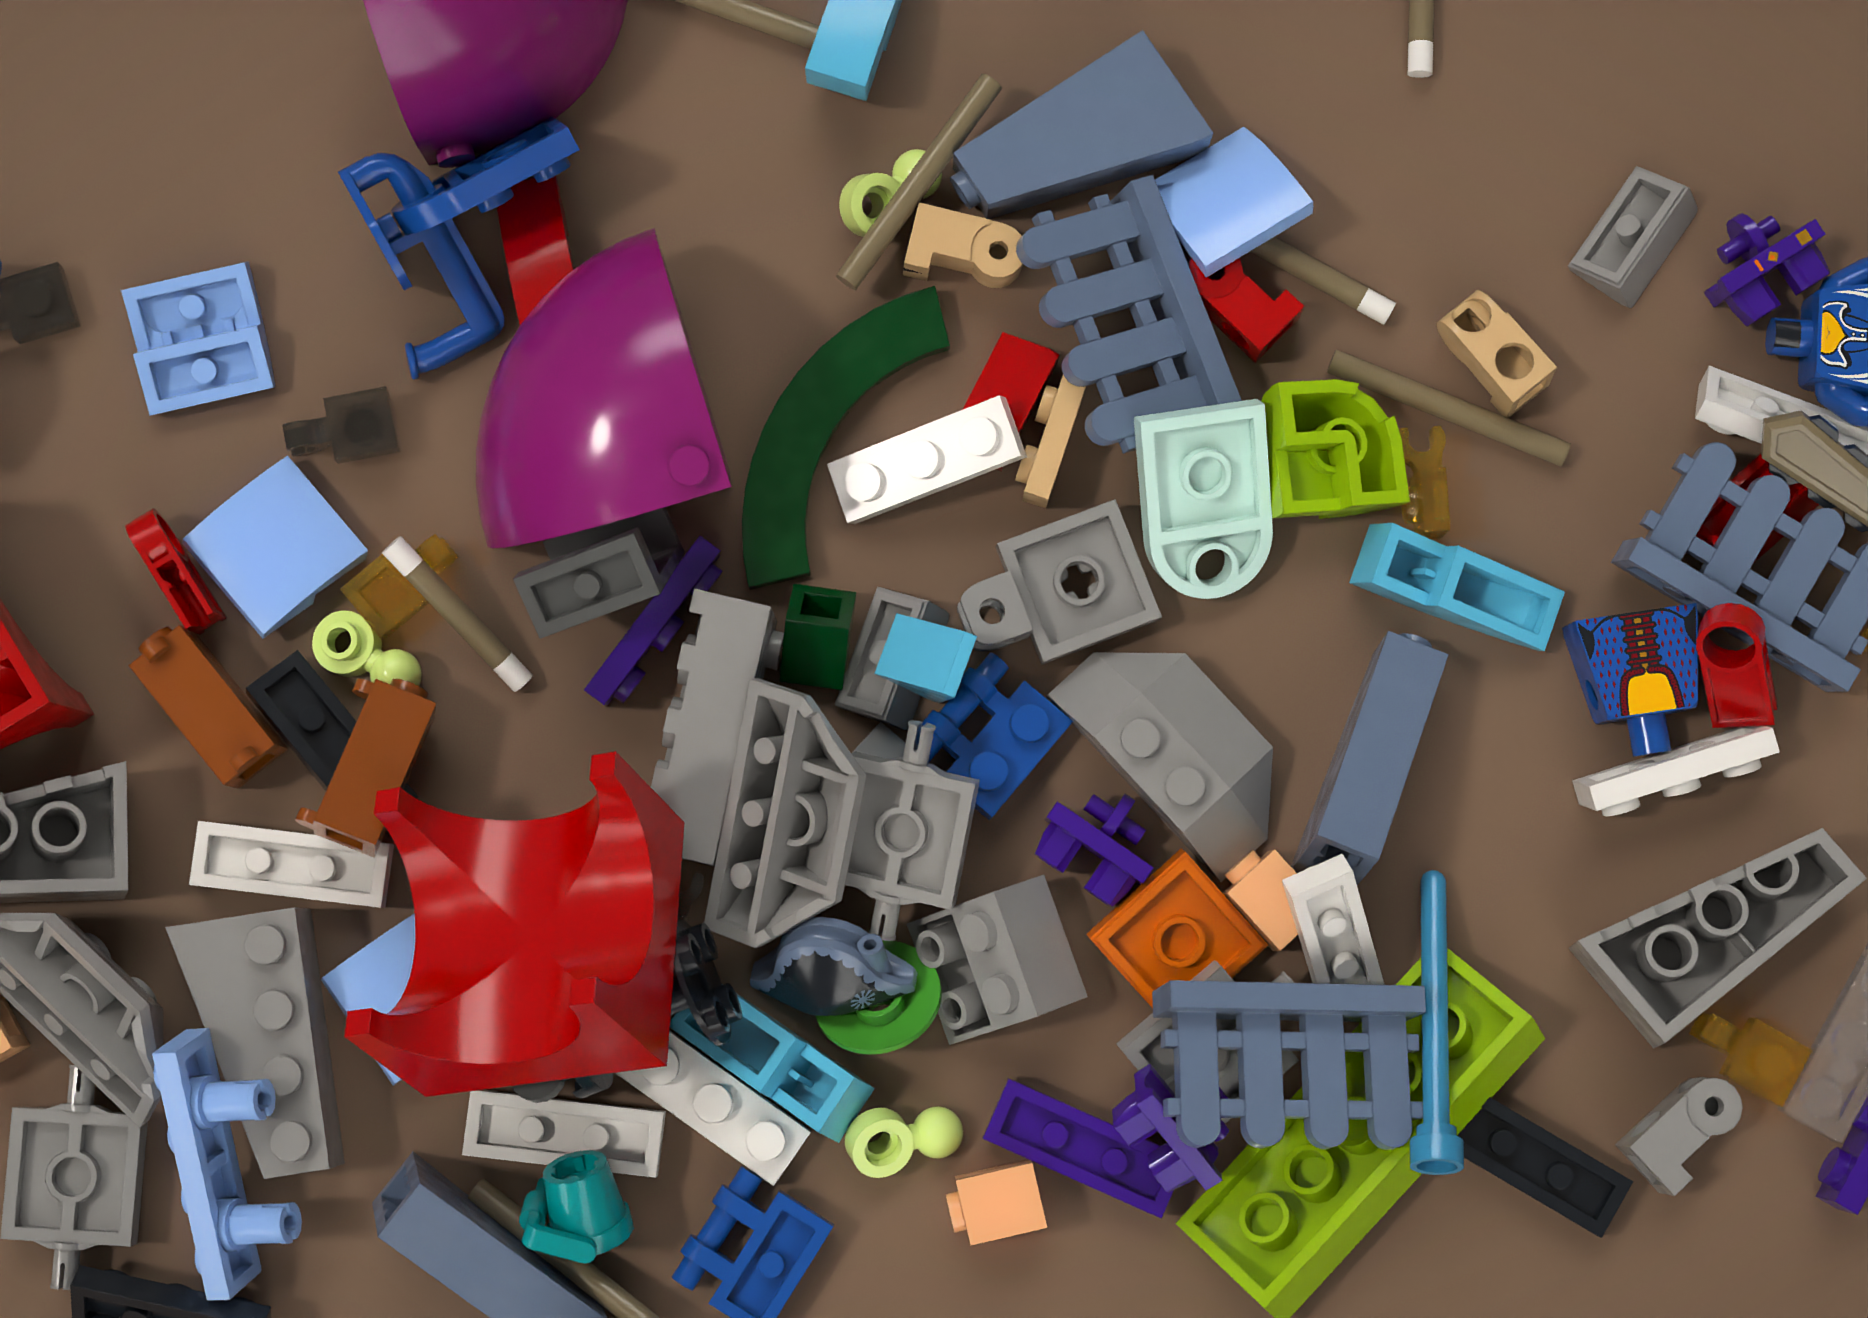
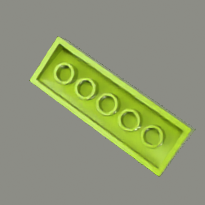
M1447 948L1450 1124L1457 1128L1458 1135L1482 1109L1481 1106L1488 1098H1492L1546 1038L1530 1014ZM1421 958L1396 985L1421 986ZM1421 1014L1406 1021V1033L1419 1035V1051L1408 1053L1410 1101L1423 1102ZM1362 1022L1352 1033H1362ZM1345 1052L1347 1100L1366 1101L1363 1052ZM1302 1087L1290 1100H1303ZM1423 1118L1412 1120V1134L1408 1142L1391 1150L1380 1149L1372 1143L1368 1135L1367 1120L1348 1119L1349 1132L1344 1142L1330 1149H1319L1313 1146L1306 1138L1304 1119H1285V1132L1278 1143L1262 1149L1248 1144L1221 1173L1222 1181L1205 1191L1175 1224L1274 1318H1290L1421 1176L1422 1173L1413 1171L1410 1168V1139L1416 1136V1127L1423 1124Z

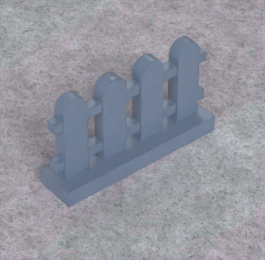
M1153 175L1130 181L1111 201L1108 194L1093 197L1088 202L1091 209L1088 212L1056 221L1051 210L1037 213L1032 218L1035 227L1027 230L1016 245V253L1022 264L1031 269H1041L1050 266L1057 286L1051 288L1040 300L1039 313L1042 319L1048 325L1055 328L1073 325L1080 345L1074 347L1062 361L1064 377L1068 382L1079 387L1096 383L1103 404L1089 413L1085 420L1087 436L1092 442L1101 446H1108L1119 442L1123 454L1136 450L1134 417L1242 401ZM1107 250L1114 269L1081 279L1077 278L1071 263L1072 259ZM1129 308L1137 328L1101 338L1093 318ZM1152 366L1159 387L1124 397L1116 377Z
M1713 442L1703 445L1697 449L1692 458L1685 453L1680 454L1672 469L1682 474L1661 512L1658 514L1653 510H1647L1639 525L1649 530L1645 539L1639 537L1624 540L1611 563L1681 605L1696 603L1698 615L1702 618L1714 606L1725 603L1742 604L1753 609L1762 618L1766 627L1765 637L1770 659L1825 692H1848L1861 669L1846 661L1845 657L1849 651L1855 655H1861L1868 644V640L1859 635L1868 619V543L1863 544L1855 555L1837 546L1844 534L1845 525L1841 515L1833 509L1821 508L1812 510L1804 516L1801 523L1784 514L1783 511L1790 500V489L1788 484L1778 476L1767 475L1759 477L1750 483L1747 490L1729 481L1728 479L1736 465V458L1732 449L1724 443ZM1720 497L1735 506L1736 509L1715 545L1711 546L1696 537V534L1715 501ZM1772 530H1775L1790 539L1769 578L1766 579L1750 568ZM1685 553L1703 563L1699 571L1681 561ZM1828 562L1843 571L1844 574L1821 612L1804 601ZM1740 586L1757 595L1753 604L1736 594ZM1794 619L1812 628L1808 636L1790 627ZM1720 627V629L1749 646L1754 644L1753 639L1745 631L1736 627Z
M1170 980L1152 992L1153 1018H1172L1173 1029H1165L1160 1032L1161 1049H1173L1175 1080V1098L1163 1100V1117H1176L1177 1134L1180 1140L1187 1146L1200 1148L1214 1142L1220 1133V1118H1240L1241 1134L1244 1140L1252 1147L1267 1148L1282 1139L1285 1132V1119H1304V1131L1308 1141L1319 1149H1330L1340 1145L1346 1139L1349 1132L1348 1119L1367 1120L1368 1135L1375 1146L1380 1149L1391 1150L1406 1144L1412 1134V1120L1423 1118V1102L1410 1101L1408 1053L1419 1051V1035L1406 1033V1021L1426 1012L1425 986ZM1216 1019H1236V1031L1217 1030ZM1280 1020L1299 1021L1300 1032H1281ZM1343 1022H1362V1033H1344ZM1218 1050H1237L1239 1099H1220ZM1282 1051H1301L1303 1100H1284ZM1345 1052H1363L1366 1101L1347 1100Z

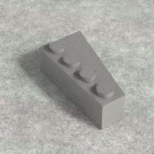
M126 761L104 766L100 770L71 777L69 775L45 781L41 785L6 794L0 793V903L124 900L128 892Z

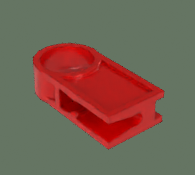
M155 508L125 525L127 534L186 630L201 635L211 625L227 618L172 528Z
M1725 603L1716 605L1708 610L1700 621L1696 651L1699 655L1712 728L1775 725L1773 711L1777 710L1778 705L1765 637L1766 627L1762 618L1753 609L1742 604ZM1720 627H1736L1745 631L1753 639L1754 644L1746 649L1737 651L1726 650L1711 641L1708 633Z

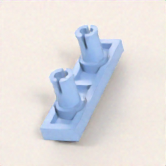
M209 1028L186 1029L152 1053L154 1081L162 1096L168 1123V1144L176 1159L182 1186L181 1202L184 1211L189 1217L195 1244V1265L197 1271L202 1276L207 1300H230L262 1271L256 1244H291L293 1239H297L300 1235L302 1218L300 1209L295 1202L247 1204L229 1122L260 1121L267 1119L266 1116H271L275 1109L276 1101L273 1084L269 1079L221 1081Z

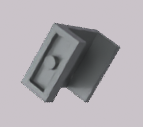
M664 507L594 528L546 539L543 541L550 560L518 572L513 581L541 639L661 594L684 556L685 551L668 511Z

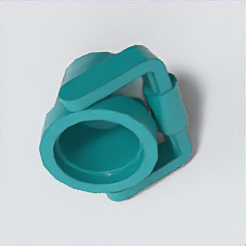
M593 1150L565 1154L548 1164L543 1171V1177L539 1178L536 1189L530 1191L525 1196L519 1217L520 1226L524 1229L522 1244L525 1247L585 1264L593 1261L596 1255L618 1247L630 1237L634 1230L629 1205L622 1198L606 1156L599 1151ZM547 1214H548V1215H549V1223L547 1224V1227H546V1226H544V1225H545L546 1218H547Z

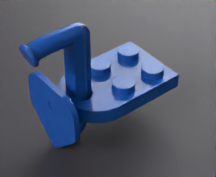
M553 116L432 181L410 162L395 154L377 153L364 157L338 171L404 291L412 287V284L396 255L423 242L466 319L465 323L431 341L417 346H413L412 343L405 344L407 363L413 380L418 379L419 374L442 367L491 341L500 334L504 327L503 311L452 218L474 206L478 207L480 213L490 211L514 196L511 187L530 176H534L537 183L543 182L571 166L567 157L580 149L569 128ZM388 178L400 200L392 208L391 212L403 233L399 230L390 212L375 219L361 192Z

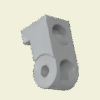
M1705 1077L1689 1078L1677 1086L1615 1145L1658 1193L1675 1196L1693 1179L1682 1167V1164L1711 1135L1725 1134L1736 1126L1741 1118L1743 1109L1741 1097L1736 1088L1726 1080Z

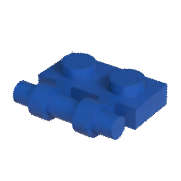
M989 653L976 669L969 667L963 674L955 698L950 699L939 712L932 710L923 720L922 724L923 726L926 723H931L936 726L928 763L943 748L956 759L948 769V773L979 779L980 783L975 809L989 821L1073 722L1025 680L1009 699L1001 694L995 685L1009 670V667L994 653ZM979 705L993 718L971 742L961 734L958 728Z
M742 1165L729 1186L722 1184L712 1199L716 1207L697 1236L690 1234L680 1250L684 1257L671 1277L685 1288L693 1291L705 1271H708L722 1280L708 1304L730 1318H777L831 1232L834 1224L782 1190H779L767 1211H764L750 1201L763 1178ZM738 1220L754 1231L737 1259L733 1261L722 1254L719 1249Z

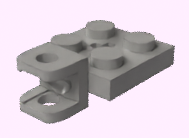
M1116 499L997 543L995 548L1005 572L982 580L968 588L957 605V612L965 632L977 636L973 646L974 650L992 651L1024 640L1030 636L1041 665L1156 622L1162 618ZM1077 565L1081 574L1092 572L1094 575L1095 583H1092L1087 588L1089 597L1078 599L1074 592L1065 593L1061 583L1067 580V568ZM984 607L995 609L1000 616V622L995 624L985 622L981 618L979 610Z

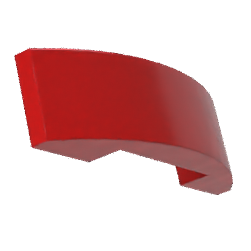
M557 176L539 183L536 182L535 178H531L515 184L511 187L514 196L497 207L507 268L520 325L538 302L560 280L574 270L568 241L569 232Z

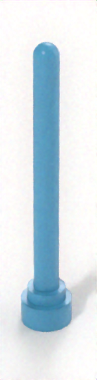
M1430 870L1423 874L1420 881L1421 986H1425L1426 1012L1422 1014L1423 1124L1416 1127V1136L1410 1139V1168L1422 1174L1448 1175L1464 1169V1141L1457 1136V1128L1450 1124L1446 879L1441 872Z

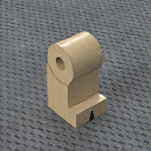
M919 202L904 261L903 276L927 281L930 266L934 265L972 274L980 284L989 288L1005 287L1018 278L1023 267L1016 253V245L1022 235L1015 228L1004 223Z
M1476 290L1436 323L1444 343L1492 396L1490 402L1502 416L1510 418L1550 385L1557 366L1508 312L1505 313L1484 292Z

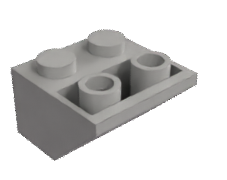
M1044 875L954 906L951 910L945 909L907 923L920 961L929 968H936L939 975L942 998L938 1015L949 1045L1041 1016L1088 997Z

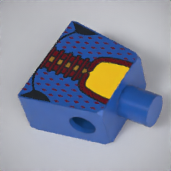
M1696 603L1577 620L1562 627L1564 640L1595 724L1627 720L1633 757L1672 751L1665 714L1696 708L1698 702V653L1696 651L1698 610Z

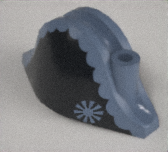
M812 917L782 934L779 945L753 964L750 985L752 988L804 1013L818 1016H837L914 992L918 972L912 965L886 950L880 936L869 934L862 928L847 921L835 918Z

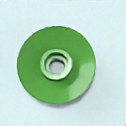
M882 940L886 950L912 965L918 972L915 991L848 1014L837 1016L815 1015L819 1027L829 1040L837 1046L854 1053L882 1054L895 1051L912 1043L929 1028L940 1008L942 998L941 983L936 968L925 966L920 961L915 947L902 942ZM880 1005H889L887 1008L883 1010L873 1011L876 1007Z

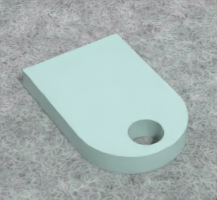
M1258 399L1134 417L1143 542L1151 566L1172 588L1190 597L1211 599L1238 591L1259 573L1267 560L1272 545L1273 524L1265 404ZM1212 549L1222 550L1225 562L1221 572L1211 579H1199L1196 575V563L1200 556Z

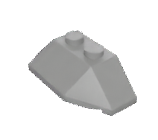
M1093 652L1047 695L1054 705L1073 721L1072 724L1219 882L1226 878L1225 874L1251 850L1255 851L1268 839L1273 747L1186 653Z
M752 678L749 682L704 921L710 931L754 948L767 944L842 901L866 780L865 772L810 695L759 678Z
M0 913V993L141 1128L150 1120L162 1097L161 1092L156 1087L153 1073L154 1060L152 1053L163 1046V1008L157 1003L155 994L144 981L137 977H130L111 959L106 945L97 936L91 933H84L71 919L56 913Z

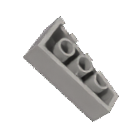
M694 588L689 612L698 613L700 616L695 635L689 634L686 642L684 641L681 646L677 669H679L677 683L683 686L680 697L674 696L667 710L662 737V747H667L665 759H658L651 788L685 822L682 859L715 867L749 682L752 678L763 680L766 668L777 670L783 649L784 632L775 631L777 619L771 606Z
M1821 828L1660 904L1634 914L1608 928L1582 938L1569 947V950L1654 1049L1674 1037L1867 878L1828 833Z
M294 907L165 927L204 1028H209L214 1053L225 1081L269 1079L273 1084L276 1101L275 1109L271 1116H266L267 1119L260 1121H241L263 1178L268 1179L326 1170L345 1164L311 909Z

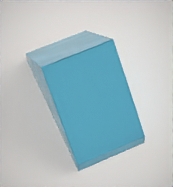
M896 613L874 674L936 703L945 702L956 696L977 636L958 629Z

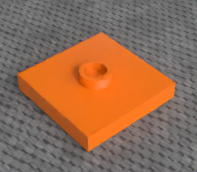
M1182 848L1086 934L1152 1009V992L1168 981H1190L1214 960L1233 978L1268 946L1265 940Z

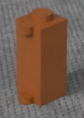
M178 625L173 630L167 626L150 635L139 646L138 650L142 655L128 666L223 785L239 789L288 750V747L196 633L186 630L181 625Z
M360 678L356 680L352 692L358 697L365 699L366 702L318 811L301 807L295 819L299 824L313 829L315 835L374 858L387 830L374 815L376 792L401 787L404 790L435 718L437 703L427 699L428 692L418 685L402 679H392L391 684L375 679L374 683Z

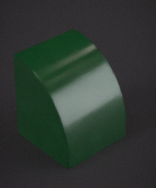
M793 584L785 619L779 682L843 690L856 592Z

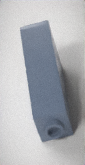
M1142 30L953 152V170L956 174L950 177V182L968 209L977 205L986 219H992L1188 160L1209 147L1213 131Z
M1388 631L1372 654L1291 864L1296 873L1343 854L1353 870L1356 884L1358 885L1379 860L1449 655L1434 649L1426 639L1414 634H1396Z
M413 1151L372 1202L378 1238L489 1318H607L602 1305L533 1250L525 1247L519 1239L468 1199L469 1195Z

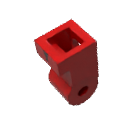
M1192 258L1189 261V268L1209 319L1254 363L1299 320L1305 306L1287 289L1274 301L1243 273L1242 263L1239 258L1207 278Z

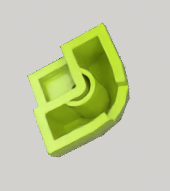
M1337 379L1278 382L1272 385L1263 395L1261 402L1265 404L1272 518L1319 515V519L1344 517L1390 509L1410 502L1402 438L1395 416L1388 418L1374 398L1358 389L1359 383Z

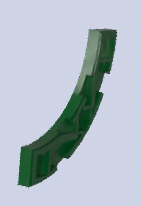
M935 286L898 297L874 308L844 327L822 345L800 368L779 397L763 427L752 456L744 492L742 543L747 582L750 590L811 575L807 554L806 521L812 480L820 458L833 434L849 413V410L876 384L879 385L883 380L904 367L926 357L950 350Z

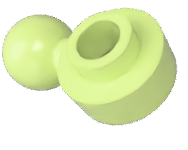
M913 149L899 156L893 166L892 177L883 173L862 174L852 178L845 185L840 196L839 209L844 224L851 232L864 237L923 156L925 150ZM942 173L936 179V181L928 190L923 199L931 196L938 189L941 183ZM866 195L872 203V210L869 216L863 212L862 201Z
M337 611L326 616L316 627L312 640L313 652L319 664L328 671L345 677L359 676L369 672L370 680L373 683L375 679L391 684L392 679H402L418 686L420 685L422 671L418 660L409 652L401 649H391L383 652L381 650L382 640L380 632L376 625L368 618L352 611ZM348 631L351 636V644L346 651L338 653L335 648V640L339 634Z
M937 1106L925 1109L917 1116L913 1124L906 1125L897 1112L891 1109L873 1108L861 1113L851 1122L845 1135V1148L861 1173L873 1178H883L900 1171L910 1160L913 1150L916 1149L930 1158L939 1159L950 1156L958 1149L962 1142L963 1127L959 1117L945 1107ZM883 1132L878 1140L868 1142L875 1134Z

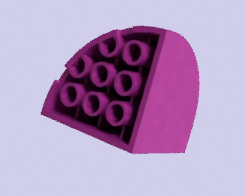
M363 0L393 93L417 148L428 165L438 163V166L441 168H454L474 160L476 153L488 151L552 116L557 118L574 104L592 84L614 48L623 24L628 0Z
M655 228L619 241L593 255L568 273L538 302L521 323L504 351L489 386L481 414L476 447L478 507L488 548L518 546L575 533L731 487L728 463Z

